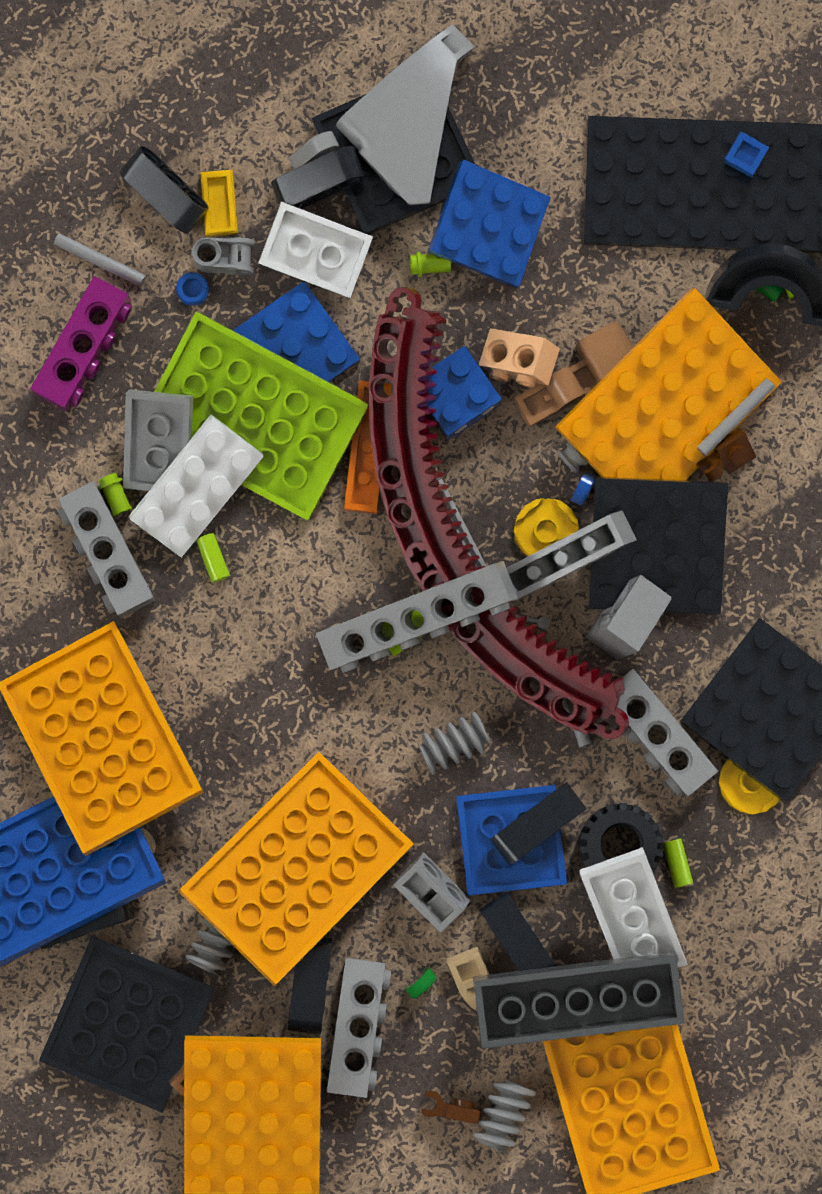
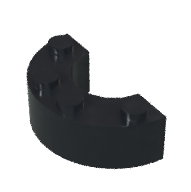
M759 244L740 250L720 265L708 284L705 299L713 307L734 311L739 310L742 300L752 290L762 286L782 287L789 290L799 300L802 323L822 327V268L810 256L793 247L782 244Z

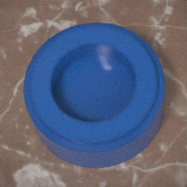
M190 272L180 277L176 285V292L184 304L197 306L207 299L209 286L207 280L201 274Z
M587 472L583 474L571 498L572 502L580 506L585 503L595 483V476Z

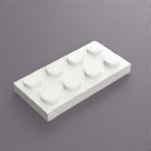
M210 415L132 511L129 518L182 558L264 456L213 415Z
M643 847L579 870L613 959L673 952L677 957L678 968L688 965Z

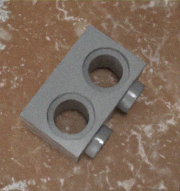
M425 853L421 854L394 883V886L440 933L464 911L471 900Z

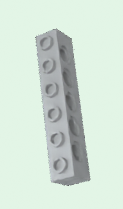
M502 561L316 633L329 670L340 667L342 673L360 667V659L370 656L373 662L389 656V648L400 645L401 650L420 644L418 637L430 633L431 639L450 632L448 625L460 621L461 627L477 622L480 620L478 614L490 610L492 615L510 609L509 602L518 599L505 563ZM475 587H479L484 593V601L481 605L476 604L472 599L471 593ZM445 598L449 599L454 605V612L451 616L445 615L442 611L441 605ZM415 610L423 615L424 623L421 628L416 627L412 622V614ZM385 622L390 623L394 629V635L391 639H387L382 633V626ZM355 634H359L364 640V647L361 651L353 646L352 640Z

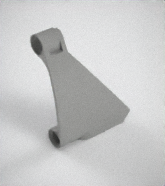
M455 25L446 28L407 58L351 107L336 124V127L359 150L358 153L365 162L408 205L429 204L431 201L456 65L472 49H476Z

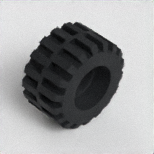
M627 803L607 805L591 815L581 829L578 841L580 860L585 868L606 861L607 859L601 850L603 835L614 826H626L631 828L639 837L640 848L643 847L652 872H654L659 866L658 863L664 851L662 850L663 836L660 834L658 823H655L651 818L652 815L641 810V807L636 805L632 806Z

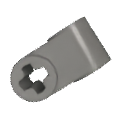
M241 237L228 239L201 238L196 241L192 248L193 263L201 272L252 275L254 268L251 267V248L255 246V241ZM204 249H211L215 252L216 257L210 262H204L199 259L198 254ZM239 251L241 252V261H240V262H238V252H239Z

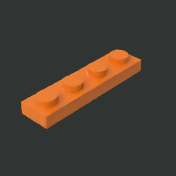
M359 380L357 398L369 403V381ZM384 383L385 393L391 396L392 384ZM368 408L352 438L344 511L377 514L380 488L372 450Z

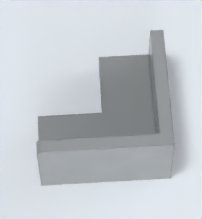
M642 575L629 580L614 605L600 613L585 638L617 660L634 654L644 644L670 603L671 596Z

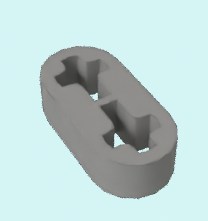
M332 131L323 132L308 140L289 157L293 169H296L339 149V145Z

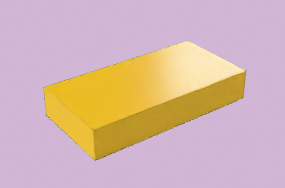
M233 170L200 172L202 199L209 206L208 211L204 214L205 236L238 235Z

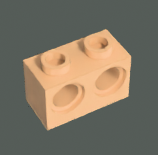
M490 328L479 366L490 372V378L500 382H507L508 378L516 379L517 383L527 387H535V383L549 385L560 348L543 337Z

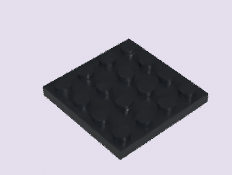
M365 95L312 118L317 134L332 131L339 148L353 146L355 148L365 178L361 182L344 189V192L363 233L370 235L446 201L459 162L466 160L475 164L449 107L446 113L431 201L429 204L408 205L401 196L399 197L358 153L359 150L336 127L339 119Z
M595 477L593 523L609 514L622 510L637 540L591 563L589 609L605 610L612 607L629 580L642 575L671 596V601L664 612L721 615L728 483Z
M759 618L686 712L680 723L770 793L778 797L783 803H786L822 756V665Z
M91 936L39 1061L163 1113L174 1088L170 1085L169 1081L184 1064L185 1035H196L215 987Z

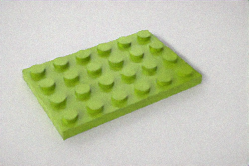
M195 312L154 391L193 396L192 437L207 418L213 415L260 451L264 457L241 485L307 521L310 520L369 408V403L199 312Z

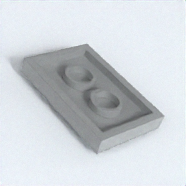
M130 389L126 392L123 488L149 491L191 440L193 396Z

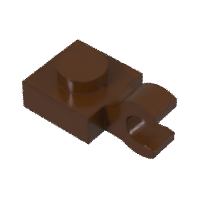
M738 428L727 435L714 448V454L703 458L696 465L702 475L705 474L708 481L714 482L721 477L724 469L728 474H731L755 459L756 455L746 433L741 428Z
M425 1091V1096L434 1098L437 1105L433 1110L422 1109L421 1113L424 1116H441L478 1124L480 1109L474 1108L475 1102L455 1098L454 1104L445 1103L439 1093Z

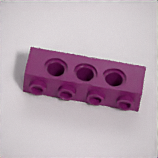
M93 276L30 388L34 395L66 412L70 410L71 406L76 408L85 393L81 388L86 379L92 380L95 377L101 362L97 361L103 349L109 351L116 339L117 334L113 331L119 321L124 323L131 313L132 305L129 304L131 299L128 293ZM98 311L108 313V319L101 325L91 322L92 316ZM82 339L92 341V347L86 353L76 351V345ZM67 367L75 368L76 375L71 381L60 380V373L63 369Z

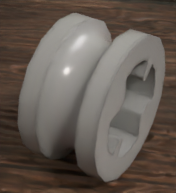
M568 442L566 444L567 448L564 451L559 450L557 454L577 474L580 472L579 467L581 465L586 466L588 462Z

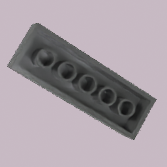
M673 952L473 977L482 1049L685 1024L677 957Z

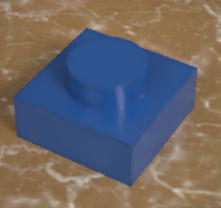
M740 132L724 163L752 178L769 147Z

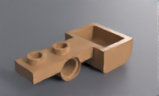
M618 321L610 323L578 341L575 349L581 361L571 367L567 366L553 373L549 385L538 384L514 397L513 402L529 428L583 399L633 348Z

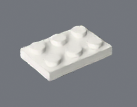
M280 202L258 264L351 298L373 237Z

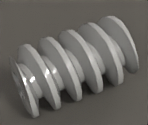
M471 713V724L463 717L459 718V729H456L451 722L447 723V734H444L439 728H435V739H432L427 733L422 734V745L418 743V746L432 775L436 774V763H439L446 770L448 769V758H451L456 764H460V753L463 752L468 759H471L473 747L483 754L485 753L484 743L487 742L491 746L477 713Z
M204 918L203 922L209 928V931L198 930L197 934L203 940V943L192 942L191 945L198 954H187L185 958L188 962L219 976L215 970H226L227 965L221 960V957L232 958L233 953L227 948V945H233Z
M505 1079V1083H494L493 1085L500 1092V1095H489L488 1097L495 1107L483 1109V1112L490 1117V1120H479L478 1125L485 1132L474 1133L473 1137L488 1147L509 1154L504 1147H514L516 1143L508 1135L520 1134L521 1131L514 1124V1121L524 1122L526 1119L519 1109H530L531 1104L524 1099V1096H535L536 1092Z

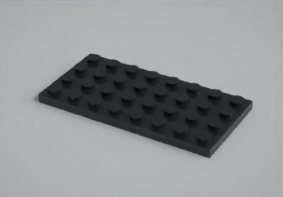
M588 116L584 245L743 250L759 244H782L804 253H822V124ZM740 132L769 147L752 178L724 163Z

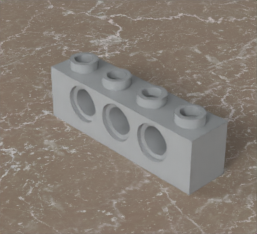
M92 481L59 498L58 500L62 508L57 510L65 527L72 525L77 535L72 541L80 556L86 554L92 565L87 567V570L95 585L102 584L106 595L102 596V600L109 613L116 612L121 619L156 601L95 482ZM87 515H95L98 518L97 526L90 531L83 530L81 527L83 518ZM102 544H110L113 548L112 555L105 560L98 559L96 557L97 548ZM119 572L125 573L128 577L126 585L120 589L113 588L111 586L112 576Z
M623 511L609 514L507 567L518 597L516 600L524 598L636 541L637 539Z
M632 669L622 677L624 678L625 691L620 696L617 707L627 714V704L636 701L644 707V715L640 719H633L627 714L629 727L624 735L633 745L638 742L647 752L643 757L655 771L661 768L668 779L664 782L675 796L682 794L686 798L715 775L718 770L636 671ZM652 727L661 728L665 733L664 743L660 745L651 743L648 739L649 729ZM679 752L685 756L687 764L683 770H675L670 766L669 757L672 753Z
M353 958L345 959L327 1086L328 1093L367 1098L368 1090L375 1091L377 1071L371 1070L373 1057H380L382 1038L376 1037L378 1023L384 1024L387 1004L380 1002L382 990L389 991L391 971L385 970L386 963ZM362 984L369 985L374 990V999L368 1004H361L355 998V990ZM356 1018H363L369 1023V1033L364 1037H356L350 1030L351 1022ZM356 1051L364 1056L365 1065L362 1069L353 1071L347 1067L345 1060L350 1052Z

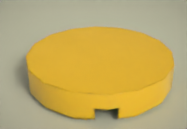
M549 498L536 499L525 505L517 515L514 526L515 542L521 552L528 557L579 530L578 519L572 509L560 500Z
M726 760L720 771L719 786L721 795L729 806L741 813L753 815L766 812L780 800L778 797L757 783L730 760Z

